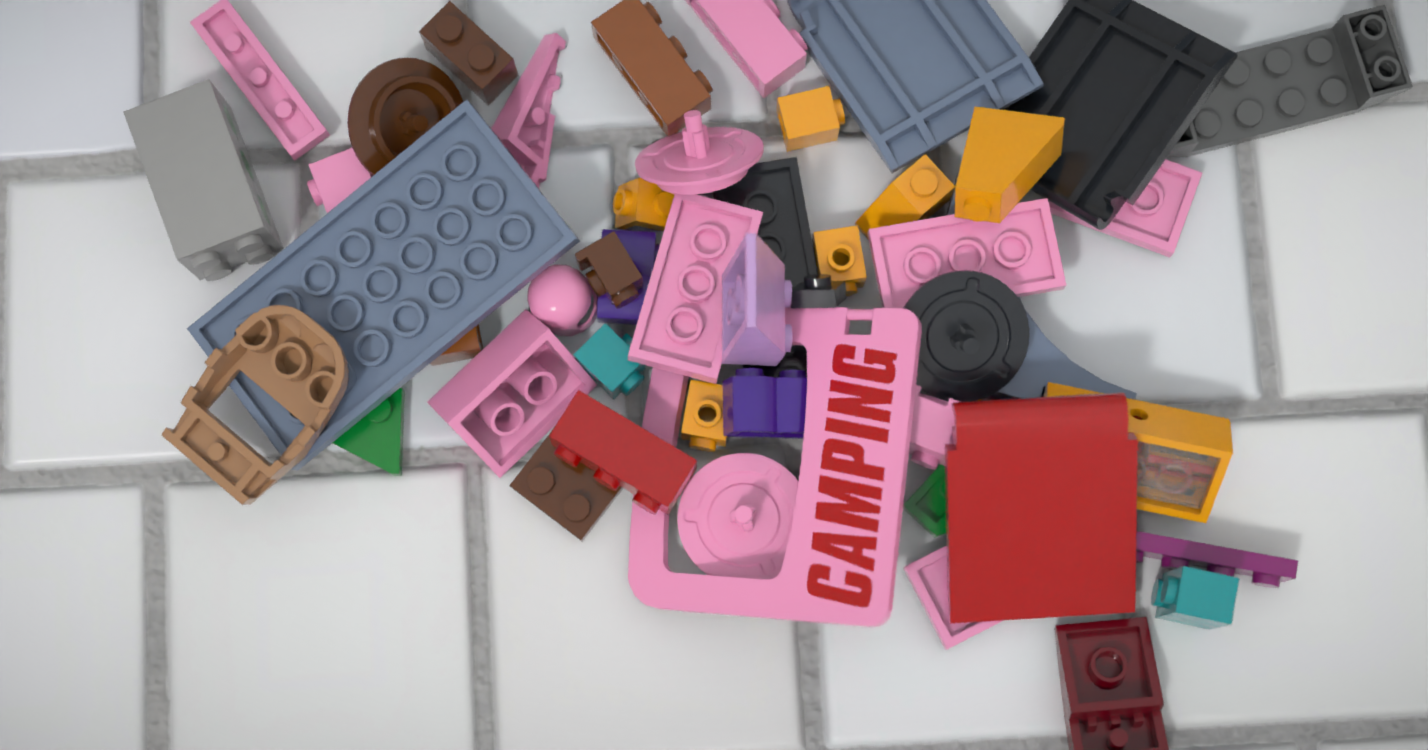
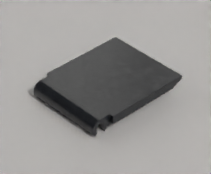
M1068 0L1029 56L1043 82V87L1003 109L1065 118L1061 156L1030 190L1044 198H1048L1050 202L1098 230L1106 228L1125 202L1132 206L1135 204L1238 57L1237 53L1134 0Z

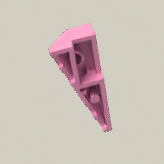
M557 33L548 34L543 37L491 128L538 188L541 182L546 181L555 121V116L550 114L553 92L559 89L561 77L556 76L559 51L565 49L566 41Z

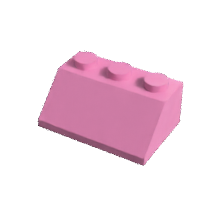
M525 309L427 403L489 468L501 478L558 423L578 390L588 395L597 384L553 332Z

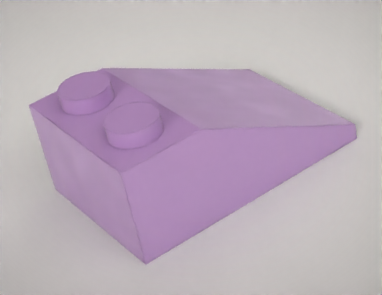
M756 233L745 234L722 274V364L777 366L785 356V352H790L792 347V326L785 324V308H789L791 304L792 283L791 280H785L784 263Z

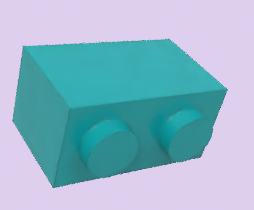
M1186 566L1165 572L1162 575V579H1156L1152 590L1151 605L1157 607L1155 618L1208 630L1232 625L1240 578Z

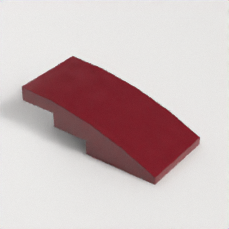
M1147 617L1055 625L1059 678L1069 750H1169L1161 712L1164 701Z

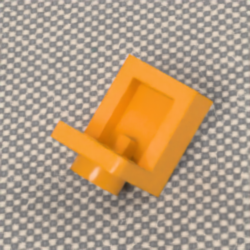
M640 177L620 185L613 199V212L616 214L615 227L625 230L633 226L664 231L675 194L660 189L657 184L648 182Z

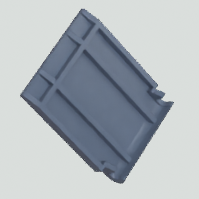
M787 0L793 16L803 29L799 34L807 45L808 53L891 173L896 172L969 130L975 106L1003 110L1043 87V82L1031 60L987 0Z

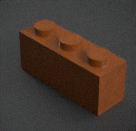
M622 0L591 21L593 37L665 135L669 137L686 127L684 113L698 110L702 116L711 110L710 93L713 92L712 86L699 69L693 72L684 59L688 56L679 40L674 35L668 38L659 27L662 24V20L650 2L647 1L642 4L640 0Z

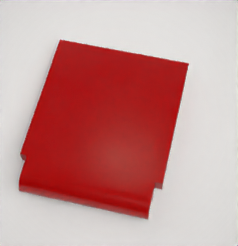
M1125 393L952 402V410L955 417V426H952L954 444H945L947 587L950 624L1134 613L1136 603L1138 439L1134 433H1128V404Z

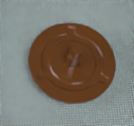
M417 58L388 60L370 70L363 77L351 98L347 124L349 139L355 155L370 174L374 176L463 103L460 92L450 77L432 63Z

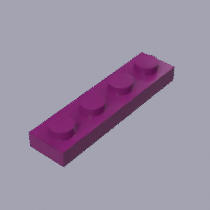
M1136 531V563H1143V557L1161 560L1160 567L1170 570L1192 565L1207 568L1206 571L1232 577H1234L1235 573L1252 576L1251 584L1269 588H1280V582L1296 579L1298 560Z

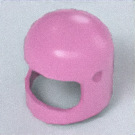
M551 265L534 278L528 287L527 301L532 315L546 325L555 335L574 336L582 333L594 323L597 317L598 296L595 294L587 278L579 270L571 266ZM593 295L594 300L591 315L585 323H583L582 325H578L579 321L586 315L591 305V298Z

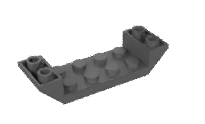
M1381 5L1343 15L1332 28L1235 52L1238 57L1168 156L1190 157L1352 115L1410 90L1413 85L1386 6Z

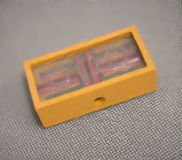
M1047 382L1043 397L1100 394L1101 392ZM1126 398L1128 404V433H1134L1138 439L1137 509L1207 523L1233 455L1230 419Z

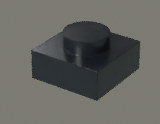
M828 274L805 276L804 282H800L792 288L791 308H836L846 299L845 281H831V275Z

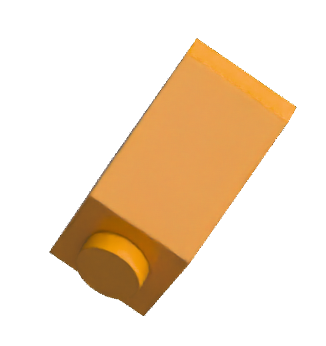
M925 154L881 193L859 217L855 225H858V229L869 240V229L929 219L950 201L955 186Z

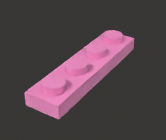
M220 0L190 21L191 25L294 161L330 136L326 128L228 0Z

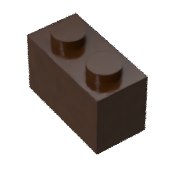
M451 1L419 31L426 49L488 106L519 76L514 59Z

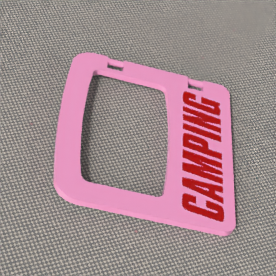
M785 308V324L792 326V345H802L807 350V396L796 502L781 572L775 578L768 580L674 573L668 566L669 515L661 510H658L656 515L651 514L632 501L628 565L629 584L634 595L643 604L660 610L879 627L889 619L893 606L922 333L921 321L913 312L904 308ZM850 320L872 321L871 335L849 334ZM653 367L642 428L677 448L681 415L689 377Z

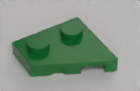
M399 388L332 444L394 476H402L405 390Z

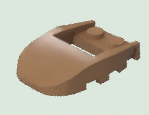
M285 305L268 306L253 313L235 330L237 335L222 349H214L204 362L207 368L197 384L189 387L180 402L186 407V410L174 429L166 427L162 433V436L242 505H251L305 458L335 412L348 384V364L338 341L310 316L296 308ZM240 371L305 425L281 457L273 464L208 410Z

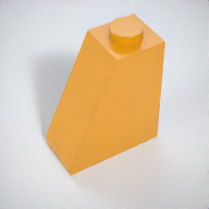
M975 106L955 186V217L977 222L1001 223L1061 156L1065 118Z

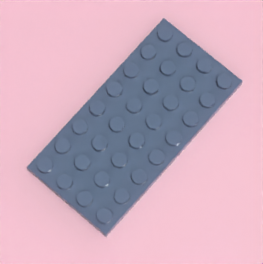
M466 99L190 325L187 330L209 357L215 348L222 349L237 335L235 330L253 313L268 306L285 305L296 308L310 316L338 341L348 364L349 377L347 388L335 412L305 458L291 469L298 471L579 243L580 240L475 107ZM240 371L229 386L280 455H282L305 425Z

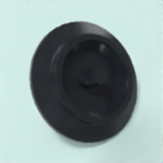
M970 270L941 274L918 288L904 306V309H908L918 316L922 325L916 385L921 386V390L935 398L949 401V398H952L959 402L977 401L986 398L1007 385L1024 362L1029 346V323L1025 309L1016 294L1006 284L991 275Z

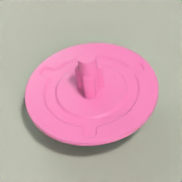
M691 110L684 113L686 128H683L680 133L662 138L643 149L635 160V168L637 174L642 179L657 184L660 189L666 192L680 195L710 193L727 188L744 178L748 169L762 157L764 146L759 136L744 129L731 127L707 128L706 125L702 124L701 112Z
M729 454L706 464L687 484L678 508V531L683 547L690 559L707 575L767 580L778 576L781 572L789 540L798 480L780 463L758 454Z

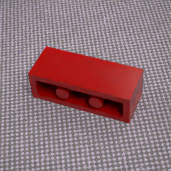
M580 390L577 391L549 435L552 446L556 447L553 453L555 456L575 468L581 462L596 471L592 476L596 481L613 491H616L621 486L635 495L632 501L636 505L656 515L658 510L669 515L697 469L696 459Z

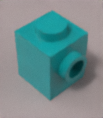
M605 323L573 356L589 376L615 399L621 392L625 396L631 394L644 380L645 377L641 373L646 368L643 364L628 361V353L633 338L627 333L620 338Z

